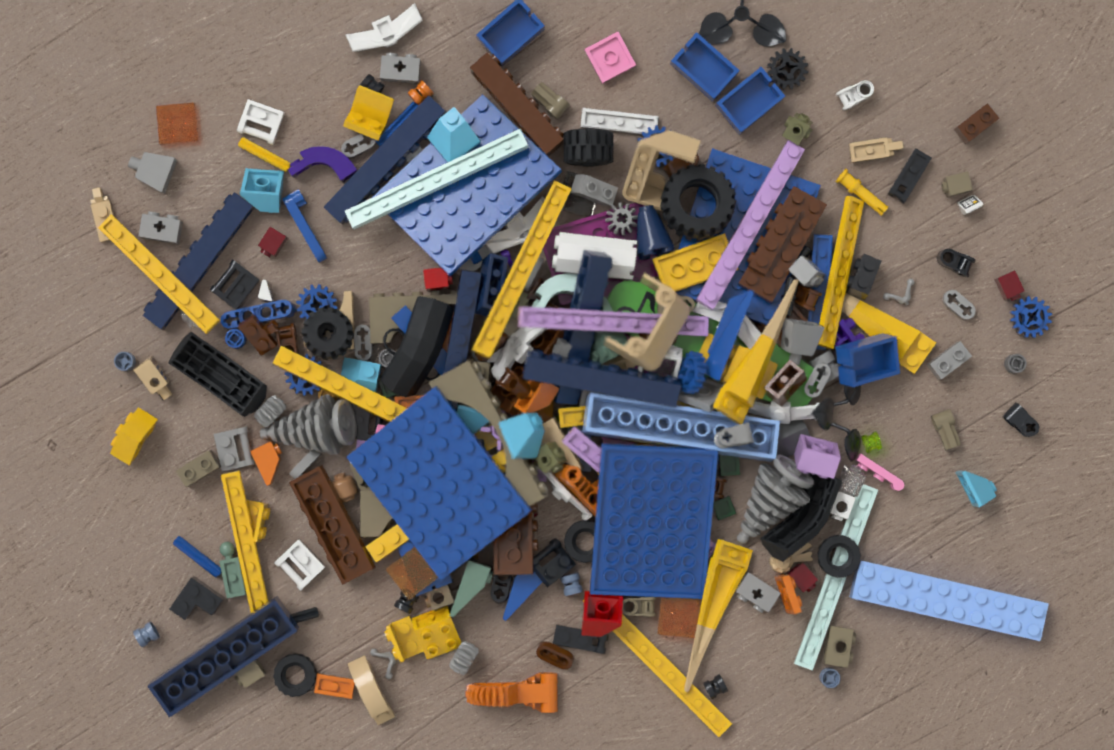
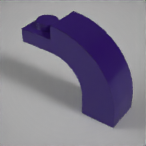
M324 146L311 147L301 151L300 154L303 160L297 159L290 164L291 168L288 169L292 177L295 178L314 165H326L336 172L342 183L357 172V169L347 156L336 149Z

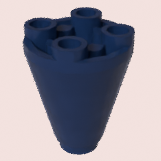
M654 205L639 208L636 255L640 261L650 259V256L657 255V257L673 252L674 244L657 210L654 209Z

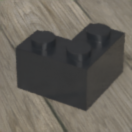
M194 576L190 578L169 610L184 620L190 617L197 606L210 615H214L226 598Z

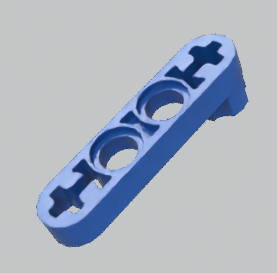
M298 189L282 198L317 261L320 263L327 259L325 252L299 209L307 204L300 190Z
M278 300L225 312L221 316V324L227 329H236L239 323L244 321V314L247 311H251L261 323L273 319L291 318L297 311L296 304L289 300ZM285 305L289 306L286 313L283 311ZM265 307L271 309V315L268 318H264L262 315V310ZM229 315L232 318L239 317L240 321H232L231 325L230 323H226V320L229 319Z

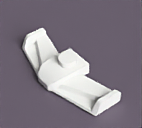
M414 3L393 21H391L388 15L372 23L374 30L346 34V37L353 52L383 46L390 47L397 44L401 37L423 20Z
M542 196L525 217L520 212L505 225L506 230L496 233L484 245L486 249L494 254L515 245L523 244L545 198Z
M718 301L715 308L710 310L698 302L692 312L720 322L727 304ZM745 315L738 332V337L749 349H752L761 333Z
M521 327L515 333H512L490 370L495 379L499 380L506 371V366L511 369L515 360L522 364L526 359L527 351L534 350L530 342L549 328Z
M772 400L770 405L755 401L753 407H749L748 413L780 421V424H790V421L816 419L811 413L819 403H816V405L791 407V402H786L780 407Z
M535 461V462L533 463V465H534V466L536 467V469L538 470V469H540V468L538 467V464H537L538 462ZM552 472L544 473L552 482V493L558 500L563 499L566 503L570 501L582 512L581 517L583 520H588L592 517V513L562 485Z

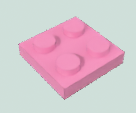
M619 32L584 49L602 84L636 66Z

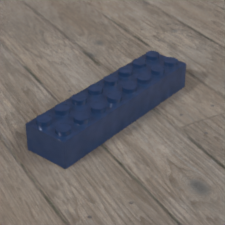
M276 596L150 681L147 687L170 718L296 633L299 626L279 597Z

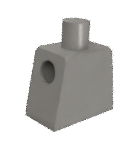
M144 152L142 159L132 156L128 167L137 170L135 178L165 194L177 159Z
M785 318L782 329L781 348L790 353L789 360L796 365H800L802 355H814L824 327L811 321Z

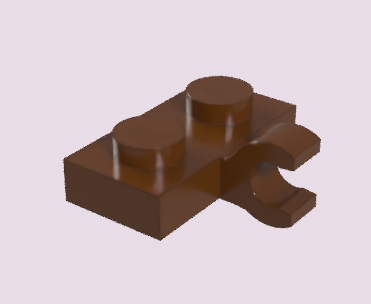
M252 315L239 323L238 328L261 356L277 346V342L271 336L272 333L277 331L276 327L279 326L275 319L263 326L258 318Z

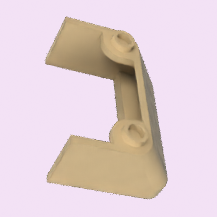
M665 131L640 140L622 191L623 196L627 200L645 206L654 205V209L662 211L660 208L661 196L666 180L661 174L653 172L659 153L663 152L694 163L700 140L673 131Z
M644 274L640 283L656 291V302L665 308L647 341L639 337H633L628 340L624 347L607 337L604 346L647 371H654L661 364L690 313V308L671 288Z

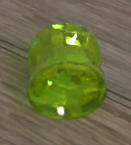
M877 431L872 432L868 436H861L867 454L871 453L874 449H882Z

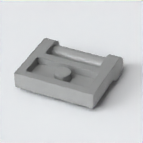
M248 426L214 434L222 472L256 464L250 452L251 448L247 432H249ZM235 435H240L245 457L244 461H240Z

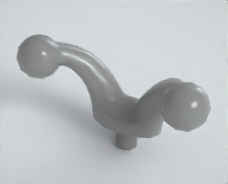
M911 278L907 280L904 297L885 293L883 298L885 300L892 298L900 304L905 303V305H908V301L911 299V286L915 283L914 280Z
M371 649L370 654L372 656L388 658L390 660L385 677L389 680L392 679L393 674L391 670L396 663L394 655L391 652L379 653L377 649Z

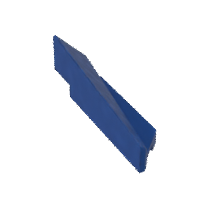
M752 289L729 298L707 351L710 355L705 361V364H707L706 375L719 381L753 297L754 290Z

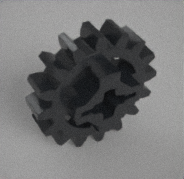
M783 48L782 54L776 51L774 53L776 58L770 57L769 60L772 64H767V68L771 70L767 74L772 75L771 82L776 81L777 86L782 85V90H785L786 86L793 90L794 84L797 87L800 86L799 80L805 81L806 78L803 75H807L808 71L804 70V68L808 66V63H803L805 56H798L800 51L794 54L793 48H790L789 52H786L785 48ZM790 57L793 58V59H795V60L797 61V63H794L793 61H791V60H790ZM781 59V66L775 68L776 62ZM786 65L788 68H793L789 73L786 70L783 71ZM800 71L799 76L794 80V72ZM778 76L785 78V81L781 80Z

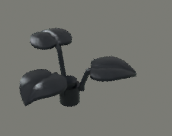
M740 0V6L735 9L734 17L726 21V17L722 13L713 12L708 14L704 18L699 35L710 44L724 43L730 39L733 33L732 28L728 24L734 20L744 22L748 19L757 25L753 29V37L759 45L773 46L786 41L784 26L776 16L764 14L758 22L749 16L750 12L744 6V0Z
M844 385L846 399L835 403L831 398L824 399L811 413L816 419L811 420H817L822 430H828L831 426L845 431L847 433L844 440L845 451L849 461L853 462L861 445L860 433L857 429H852L851 431L834 423L833 410L834 406L849 402L850 405H855L860 398L861 385L856 387Z

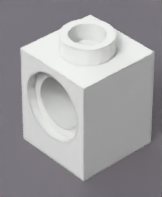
M838 491L831 510V518L842 521L843 518L848 519L856 498ZM840 501H843L846 505V509L843 512H838L836 509V505Z

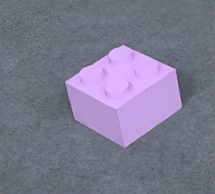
M800 434L794 452L796 468L805 474L814 473L821 478L827 479L829 477L834 479L841 459L838 444Z

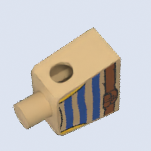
M153 356L134 369L151 394L157 392L162 400L172 395L166 386L169 380ZM152 378H157L160 383L154 384Z

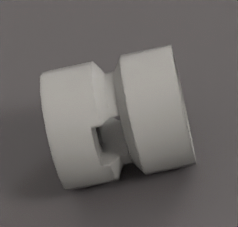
M831 350L809 361L813 368L819 363H826L830 366L831 374L826 383L839 376L838 367L840 365L839 363L834 364L835 358ZM824 366L821 369H817V371H819V380L821 379L822 375L828 374V372L825 371L826 367Z

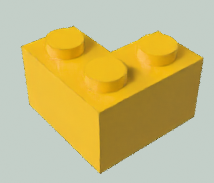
M139 407L134 413L130 412L125 420L126 423L124 425L121 423L115 432L117 435L111 442L113 447L110 454L130 466L139 455L145 440L153 432L158 419Z

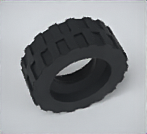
M589 520L575 522L568 528L565 534L564 544L566 551L571 558L578 562H592L593 548L588 551L580 550L576 545V538L582 532H589L594 536L595 522Z
M834 535L828 537L819 546L817 560L820 568L826 574L836 578H844L857 570L860 564L861 553L854 540L847 536ZM835 547H843L848 552V561L842 566H836L830 561V552Z
M293 653L283 657L274 668L273 679L275 680V686L277 685L279 691L290 697H299L311 690L316 681L317 670L314 666L315 664L309 657L303 654ZM299 666L303 669L305 677L300 684L294 685L287 681L286 671L289 667Z

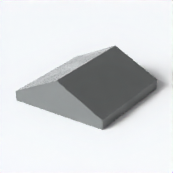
M803 420L790 421V424H780L776 455L786 457L793 455L800 434L810 436Z

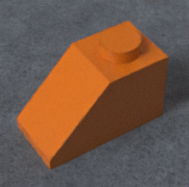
M529 380L528 384L531 386L529 395L524 399L518 398L514 407L523 413L536 412L551 404L559 388L550 383Z
M273 441L250 451L266 486L273 483L281 461L280 454H282L278 443L274 444Z

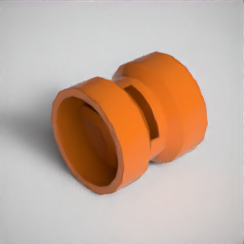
M421 80L417 83L415 89H411L408 92V95L420 105L428 95L432 97L434 93Z

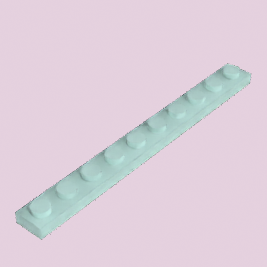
M518 129L346 210V215L352 228L355 230L529 148L521 130Z
M859 483L854 497L856 499L849 518L846 519L841 535L854 540L857 546L878 489ZM836 547L831 562L836 566H842L848 561V552L843 547ZM826 574L794 664L813 671L846 577L836 578Z

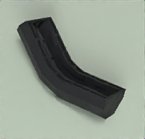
M417 297L400 347L381 376V382L391 392L403 397L413 396L418 392L442 349L454 309L448 304L434 298Z
M192 332L182 339L168 362L244 417L257 411L266 398V384Z
M809 473L814 480V484L811 488H803L810 498L809 503L799 506L798 510L791 512L789 517L760 538L762 545L773 558L784 562L818 535L828 521L842 483L841 479L836 477L834 479L829 477L825 479L817 474Z

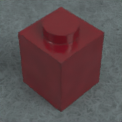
M270 226L258 244L262 248L260 252L269 258L271 255L277 257L288 237Z
M1015 270L994 279L1004 300H1016L1021 297L1020 293L1025 291Z
M800 562L787 573V575H790V578L793 577L796 586L803 593L805 591L810 592L817 586L815 583L818 579L803 562Z

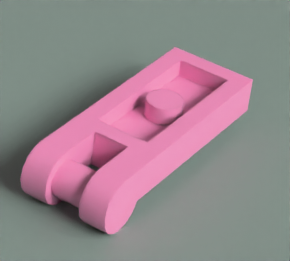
M858 454L855 461L858 462L857 466L866 472L868 469L874 472L873 477L881 482L886 480L890 483L893 490L900 491L904 488V482L864 455Z

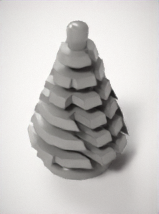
M327 394L321 396L318 400L312 401L308 406L301 407L299 411L291 413L290 416L283 417L280 421H275L271 424L270 428H262L260 430V437L263 440L271 438L272 441L277 443L283 442L285 445L295 444L299 448L304 447L308 450L335 455L341 451L340 448L343 445H352L355 442L357 423L354 409L348 400H338L336 402L333 397Z
M777 455L776 459H774L776 469L767 463L760 464L759 475L755 478L756 486L752 488V497L749 498L747 503L750 508H747L744 515L746 520H743L740 526L743 531L737 536V540L741 544H746L750 536L757 537L760 535V530L766 531L769 529L770 524L775 525L780 521L779 518H785L790 515L789 512H795L800 508L799 506L809 503L810 498L803 488H811L814 480L810 474L800 472L796 468L795 461L783 455Z

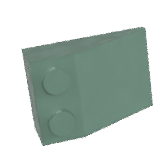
M604 297L603 306L600 308V311L613 312L607 298ZM595 331V340L591 346L590 358L592 361H598L602 364L619 356L616 352L605 347L604 342L609 337L625 347L628 341L624 332Z
M469 559L450 613L451 617H454L486 583L490 584L493 571H490L491 566Z

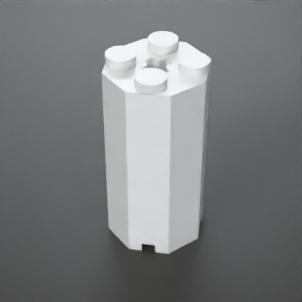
M560 232L554 241V249H557V255H553L552 268H555V272L578 274L583 251L605 252L612 257L613 265L609 271L608 278L633 280V275H630V273L635 269L637 248H633V246L637 245V241Z

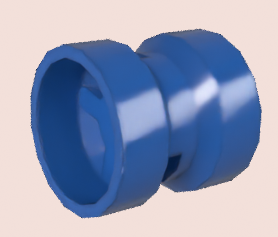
M232 329L226 333L225 341L228 346L239 349L245 345L246 336L240 330Z

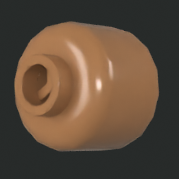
M345 473L335 475L334 480L331 482L342 503L354 499L358 489L353 476L345 475Z

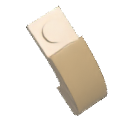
M364 655L348 663L357 690L377 725L394 718V712L384 697L373 668L366 656Z

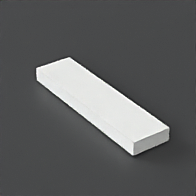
M582 108L580 128L604 129L633 134H642L641 132L643 131L647 134L648 127L654 130L655 125H658V116Z

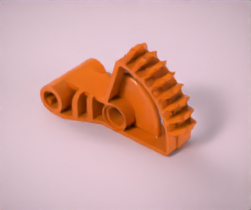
M563 464V469L555 473L554 476L595 517L598 480L591 484L581 474V470L578 467ZM593 494V501L590 503L589 497Z
M539 672L522 682L472 683L466 688L467 702L478 706L508 707L524 703L525 706L528 705L532 709L543 713L558 712V675L554 672Z

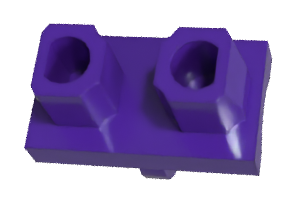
M852 318L839 321L836 336L837 342H835L834 347L865 338L861 333L856 336L852 333L851 329L856 327Z

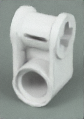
M864 80L853 86L846 87L835 94L840 97L844 106L843 110L845 111L870 98L874 92V86L870 81ZM863 85L867 86L870 93L863 95L860 92V87Z

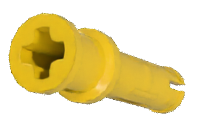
M847 168L835 180L836 183H841L847 188L848 193L857 195L880 216L888 209L889 206L861 185V180L854 178L848 173Z

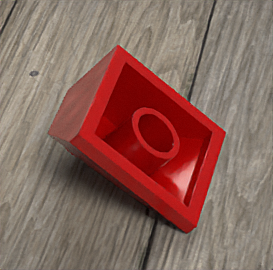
M585 591L581 635L601 637L621 627L623 596L590 594V591Z

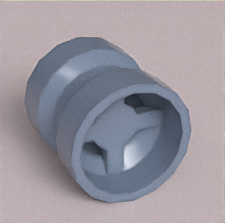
M120 352L114 358L115 367L121 371H130L136 365V358L129 352Z
M579 573L565 575L560 578L561 583L565 587L563 590L565 596L583 592L582 586L579 584Z
M152 622L145 624V627L142 629L138 628L133 631L137 642L142 648L147 646L151 640L156 641L160 638Z
M827 667L820 672L819 679L827 688H835L840 683V675L835 669Z

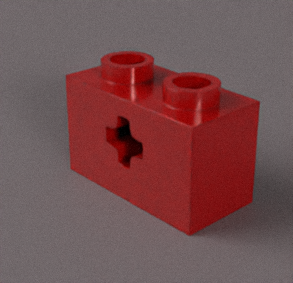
M442 268L423 269L425 289L427 291L450 289L449 284H453V278Z

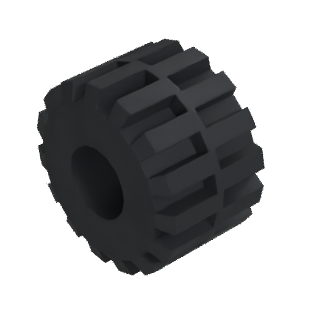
M573 129L563 133L564 163L593 167L614 162L613 132L604 129Z
M328 307V309L318 308V311L315 313L312 311L309 314L310 317L305 319L303 323L304 328L302 329L303 341L308 350L314 356L320 357L323 360H335L340 355L344 356L347 353V349L351 348L352 339H354L353 327L348 317L339 309L337 311L333 307ZM329 330L330 333L333 332V334H331L332 338L328 339L327 337H323L324 335H326L325 331Z

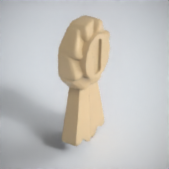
M807 543L784 562L771 556L769 561L772 570L778 573H785L790 571L794 562L812 561V552L802 553L812 545Z

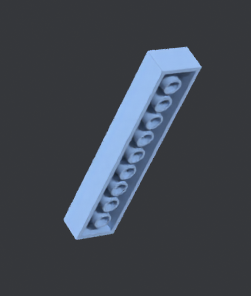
M590 392L586 398L582 432L586 435L666 447L718 450L720 455L772 462L776 459L780 421L746 416L743 424H750L754 442L742 446L719 448L714 443L716 433L725 428L740 425L720 412H708L702 409L677 405L676 407ZM722 436L723 440H728L727 437Z
M860 560V564L854 572L849 595L850 598L1037 641H1041L1049 603L862 560Z

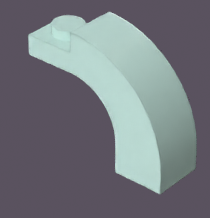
M570 273L560 274L546 280L535 293L541 299H536L532 307L545 308L549 300L558 294H570L573 296L578 275Z

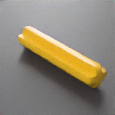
M244 137L240 139L238 143L240 148L284 172H287L291 167V163Z

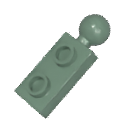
M224 542L220 546V553L225 556V560H220L219 562L227 598L246 595L239 557L233 558L235 546L231 542Z

